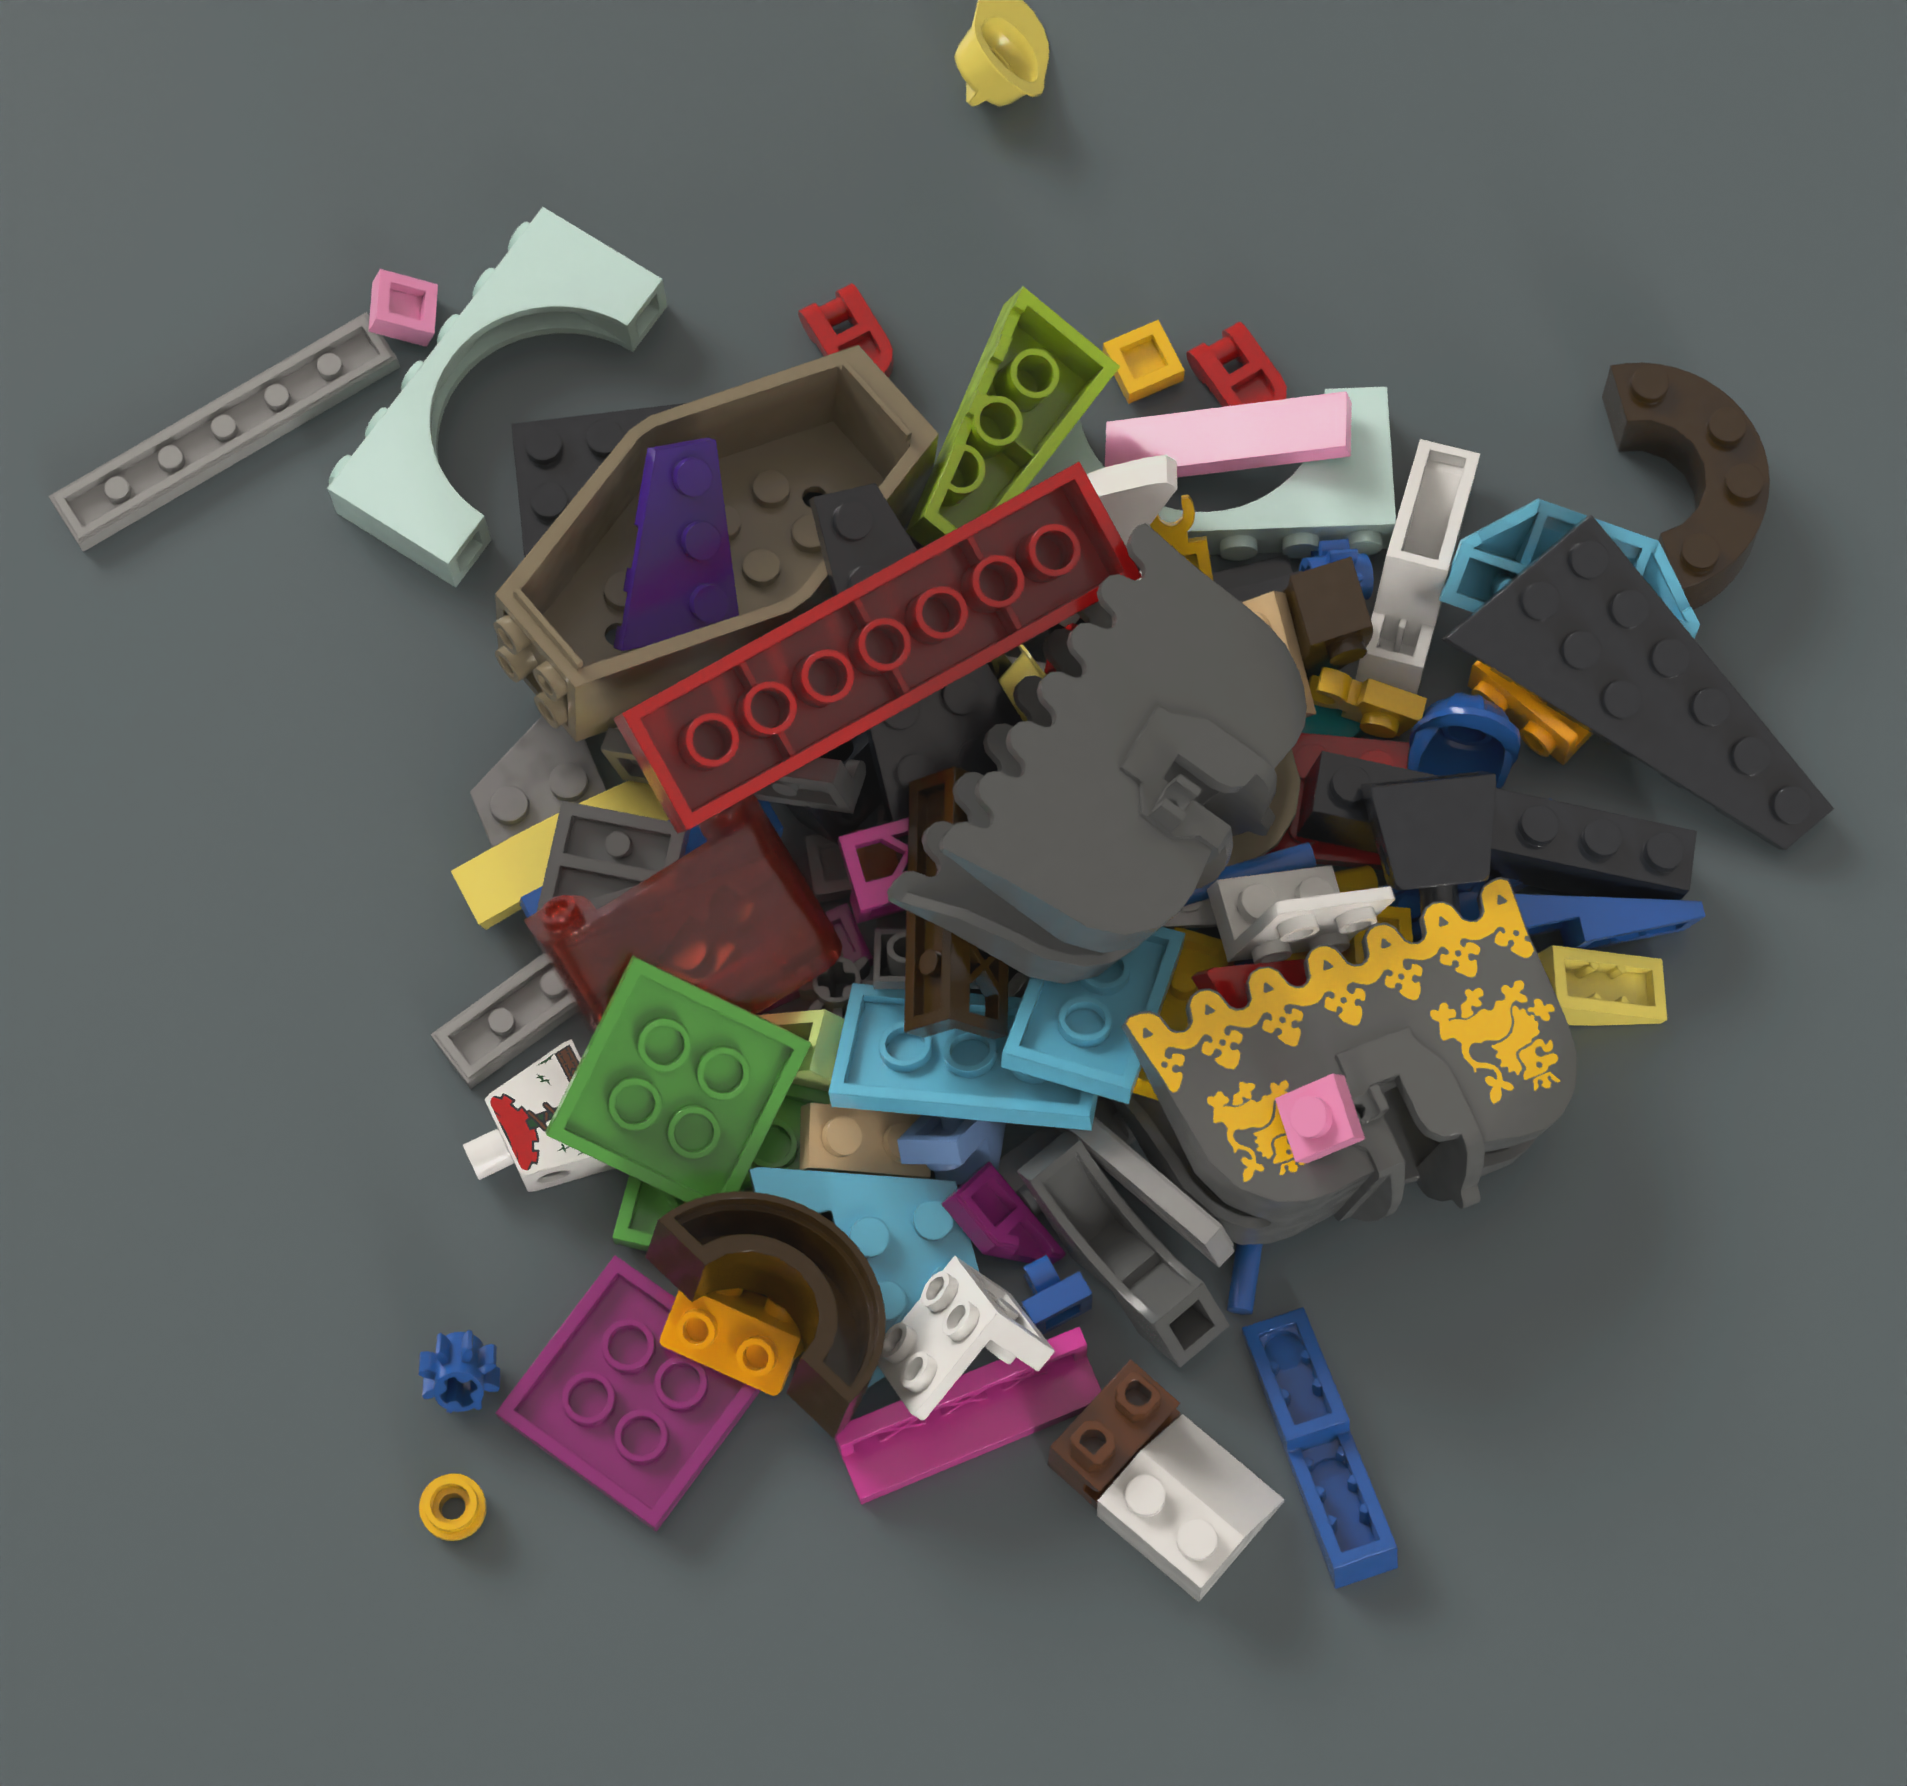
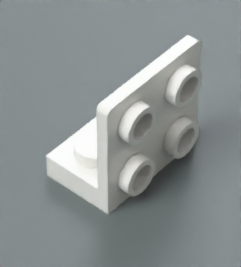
M1332 865L1216 880L1207 889L1227 961L1234 962L1253 959L1254 964L1284 961L1293 953L1307 952L1317 945L1328 944L1337 948L1341 953L1350 947L1349 941L1357 933L1376 924V917L1395 900L1391 886L1340 893Z
M954 1256L943 1271L937 1272L928 1280L923 1288L921 1298L905 1318L886 1332L878 1366L909 1412L923 1421L984 1346L1007 1364H1011L1017 1357L1038 1372L1055 1350L1012 1294Z

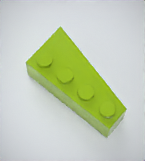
M1024 286L1001 309L906 532L922 546L932 543L1024 492L1120 367Z

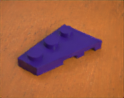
M702 438L647 448L634 523L638 528L632 568L627 567L623 591L627 592L622 626H617L613 647L620 651L645 647L739 616L716 439Z

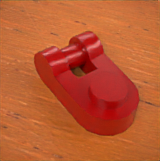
M853 283L835 292L836 298L820 307L816 303H812L798 311L800 321L807 335L817 345L823 357L859 345L888 378L890 377L894 361L891 343ZM846 320L854 325L837 335L833 330V327Z
M1237 322L1223 330V338L1210 346L1201 343L1186 353L1192 371L1202 383L1207 385L1222 407L1287 398V387L1282 376L1250 331L1241 322ZM1234 359L1243 364L1241 368L1231 374H1228L1223 367Z

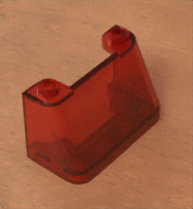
M754 794L699 824L706 843L598 910L584 896L561 895L546 902L541 910L524 920L592 1036L632 955L755 1015L819 976L836 963L842 952L843 945Z

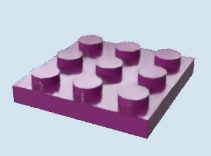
M614 1255L495 1413L501 1421L657 1532L761 1390L663 1347L660 1344V1337L675 1297Z

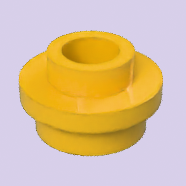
M454 1473L442 1475L430 1482L424 1489L419 1502L420 1517L427 1530L435 1537L446 1541H458L474 1534L482 1525L487 1509L486 1499L479 1485L465 1475ZM451 1498H460L465 1501V1511L457 1519H447L442 1515L444 1503Z

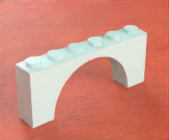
M542 207L531 223L524 222L516 229L510 239L508 253L495 269L492 267L488 268L480 276L473 290V298L460 315L453 314L447 319L439 332L436 347L424 362L419 360L411 366L403 379L400 394L388 409L383 407L375 413L366 428L364 441L352 456L345 455L335 465L331 472L327 489L336 513L456 588L492 540L485 516L468 504L457 493L439 465L438 435L445 407L460 381L481 360L496 350L516 341L538 335L553 333L589 335L613 342L633 352L667 307L663 279Z
M1387 387L1325 389L1324 394L1347 392L1352 402L1351 457L1303 462L1295 473L1281 486L1254 502L1222 511L1195 512L1194 522L1187 531L1188 539L1207 536L1209 555H1220L1222 558L1232 561L1247 560L1255 557L1257 553L1283 552L1284 555L1287 554L1290 558L1311 557V551H1319V541L1348 539L1350 549H1358V554L1373 555L1382 549H1387L1396 523ZM1080 419L1025 491L1079 461L1086 474L1104 468L1086 439ZM1165 506L1159 512L1161 519L1166 522H1175L1183 514V510Z

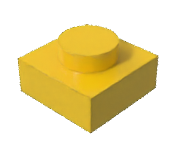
M1159 320L1103 343V352L1120 366L1114 377L1128 404L1184 381L1185 370Z

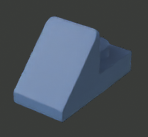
M921 1115L897 1140L901 1164L927 1165L928 1169L934 1171L936 1180L956 1181V1185H961L988 1161L998 1171L1006 1123Z

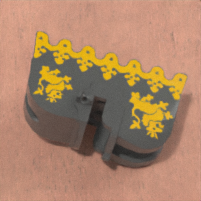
M1498 877L1482 886L1477 896L1480 915L1474 921L1464 919L1455 907L1444 901L1432 902L1422 911L1419 920L1422 932V939L1419 942L1412 943L1407 941L1396 927L1388 923L1374 924L1367 929L1362 939L1365 958L1361 964L1348 962L1335 947L1328 944L1317 945L1308 952L1303 963L1306 982L1302 986L1289 984L1283 975L1269 966L1258 967L1250 973L1245 983L1248 1002L1244 1008L1236 1009L1231 1007L1219 992L1210 988L1199 989L1191 995L1186 1005L1188 1027L1184 1031L1171 1029L1159 1014L1152 1011L1138 1012L1128 1016L1122 1025V1029L1158 1100L1132 1093L1129 1104L1110 1100L1129 1126L1150 1164L1222 1224L1231 1241L1240 1245L1270 1244L1292 1237L1332 1215L1338 1221L1349 1217L1362 1221H1378L1396 1212L1402 1201L1406 1183L1416 1182L1427 1197L1440 1202L1453 1200L1460 1209L1479 1203L1481 1200L1478 1188L1480 1177L1510 1165L1521 1156L1539 1135L1550 1128L1562 1116L1576 1086L1577 1052L1570 1027L1530 939L1509 879ZM1331 1074L1345 1076L1365 1139L1310 1163L1295 1162L1275 1098Z

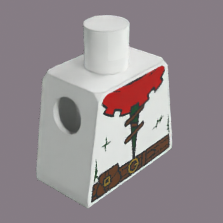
M572 1039L550 1051L495 1089L484 1099L497 1129L463 1144L479 1180L515 1164L527 1191L535 1192L615 1169L547 1136L545 1133L581 1060Z

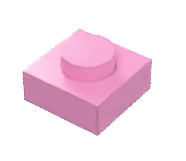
M380 269L372 282L368 332L427 347L435 334L438 284Z
M1328 1075L1275 1098L1295 1162L1310 1163L1365 1139L1345 1076Z

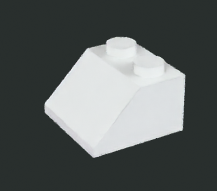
M1182 1414L1137 1454L1098 1499L1097 1516L1199 1602L1284 1503L1285 1499Z

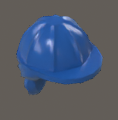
M1455 693L1453 696L1438 700L1427 707L1422 719L1411 728L1408 769L1437 776L1486 771L1495 774L1496 788L1501 789L1505 784L1511 767L1518 759L1521 746L1519 729L1509 721L1508 716L1501 707L1485 700L1480 694Z

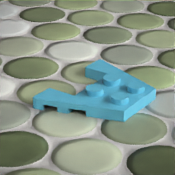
M757 1167L748 1171L753 1192L783 1197L800 1203L819 1214L829 1212L832 1222L857 1245L869 1262L881 1289L886 1316L885 1334L893 1325L905 1318L921 1298L923 1288L928 1280L937 1272L943 1271L954 1256L979 1272L971 1239L941 1205L957 1189L956 1181ZM878 1365L868 1387L885 1377Z

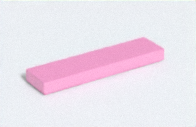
M1338 392L1106 422L1105 467L1146 457L1168 455L1177 461V478L1351 457L1352 402L1347 392Z

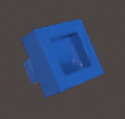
M1047 1255L1023 1267L1026 1273L1023 1275L1033 1296L1022 1301V1309L1042 1335L1092 1309V1292L1080 1271L1061 1281Z

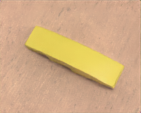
M626 781L578 803L665 821L669 820L653 789L647 783ZM559 813L508 838L451 871L475 919L484 929H489L521 910L520 898L543 886Z
M1552 945L1537 953L1568 1025L1661 1024L1667 1021L1662 959Z

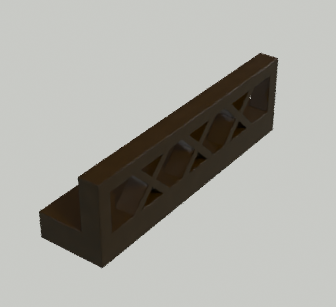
M954 766L909 782L907 872L915 871L928 877L936 876V864L924 851L922 838L924 832L935 822L946 821L953 825L963 822L968 823L967 814L955 802L953 788L955 782L965 773H970L969 771ZM907 911L904 1032L923 1038L952 1029H959L990 1039L1008 1036L1009 965L985 951L981 954L973 944ZM974 980L985 997V1016L969 1012L970 984Z

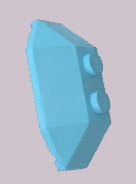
M1538 498L1461 539L1439 600L1474 612L1587 515ZM1596 519L1695 639L1700 623L1692 607L1689 605L1660 542Z

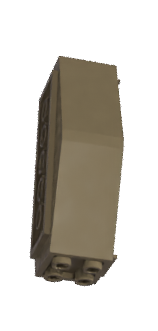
M859 345L647 417L626 433L495 593L496 621L493 623L498 640V649L495 651L497 661L510 679L516 683L523 679L536 694L534 701L544 719L553 728H558L562 725L576 742L608 730V727L617 728L618 726L613 719L616 716L832 598L833 595L812 509L803 502V497L811 492L825 495L876 483L904 528L913 516L934 467L939 433ZM702 438L716 439L739 616L645 647L625 651L614 649V645L608 643L605 636L610 630L617 629V626H622L627 592L623 591L627 567L632 568L638 528L634 523L647 448Z

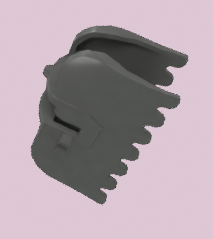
M1147 524L1139 525L1133 530L1126 546L1129 557L1141 569V580L1134 581L1120 574L1110 575L1099 585L1097 592L1099 601L1077 613L1085 623L1079 624L1072 631L1065 628L1055 629L1045 638L1042 647L1045 658L1057 672H1050L1043 679L1038 676H1026L1015 686L1013 693L1015 705L1027 717V721L1019 722L1014 727L1006 723L996 724L985 734L983 741L985 753L997 765L998 771L988 772L985 775L977 772L965 773L955 782L953 788L954 799L967 814L968 823L963 822L953 825L946 821L935 822L924 832L922 838L923 848L936 864V876L928 877L915 871L904 872L893 881L887 891L888 901L952 932L1028 977L1066 984L1099 976L1176 916L1195 889L1202 888L1219 877L1230 860L1233 849V836L1248 831L1261 836L1267 835L1276 818L1269 807L1276 794L1277 774L1274 769L1294 747L1305 726L1307 705L1304 685L1300 672L1286 644L1252 610L1196 568Z

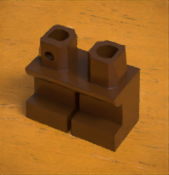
M1130 1359L1050 1446L1048 1466L1097 1509L1098 1499L1134 1459L1133 1455L1137 1456L1146 1445L1181 1416V1413L1176 1409L1181 1403Z

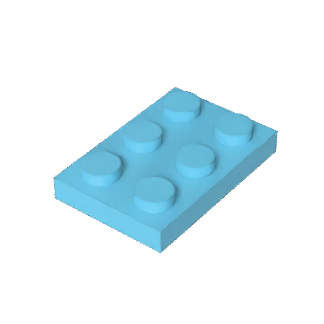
M1161 927L1137 948L1097 977L1066 984L1030 977L1002 1052L1001 1067L1129 1104L1142 1066L1122 1029V1025L1128 1016L1138 1012L1152 1011L1160 1015L1183 949L1185 933Z

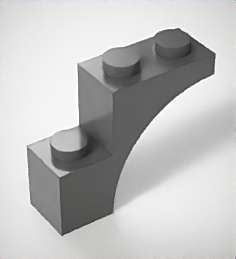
M1069 1130L1064 1131L1017 1170L1071 1258L1114 1293L1137 1332L1178 1367L1181 1368L1230 1326L1204 1282L1186 1268L1138 1218L1103 1174L1082 1141Z

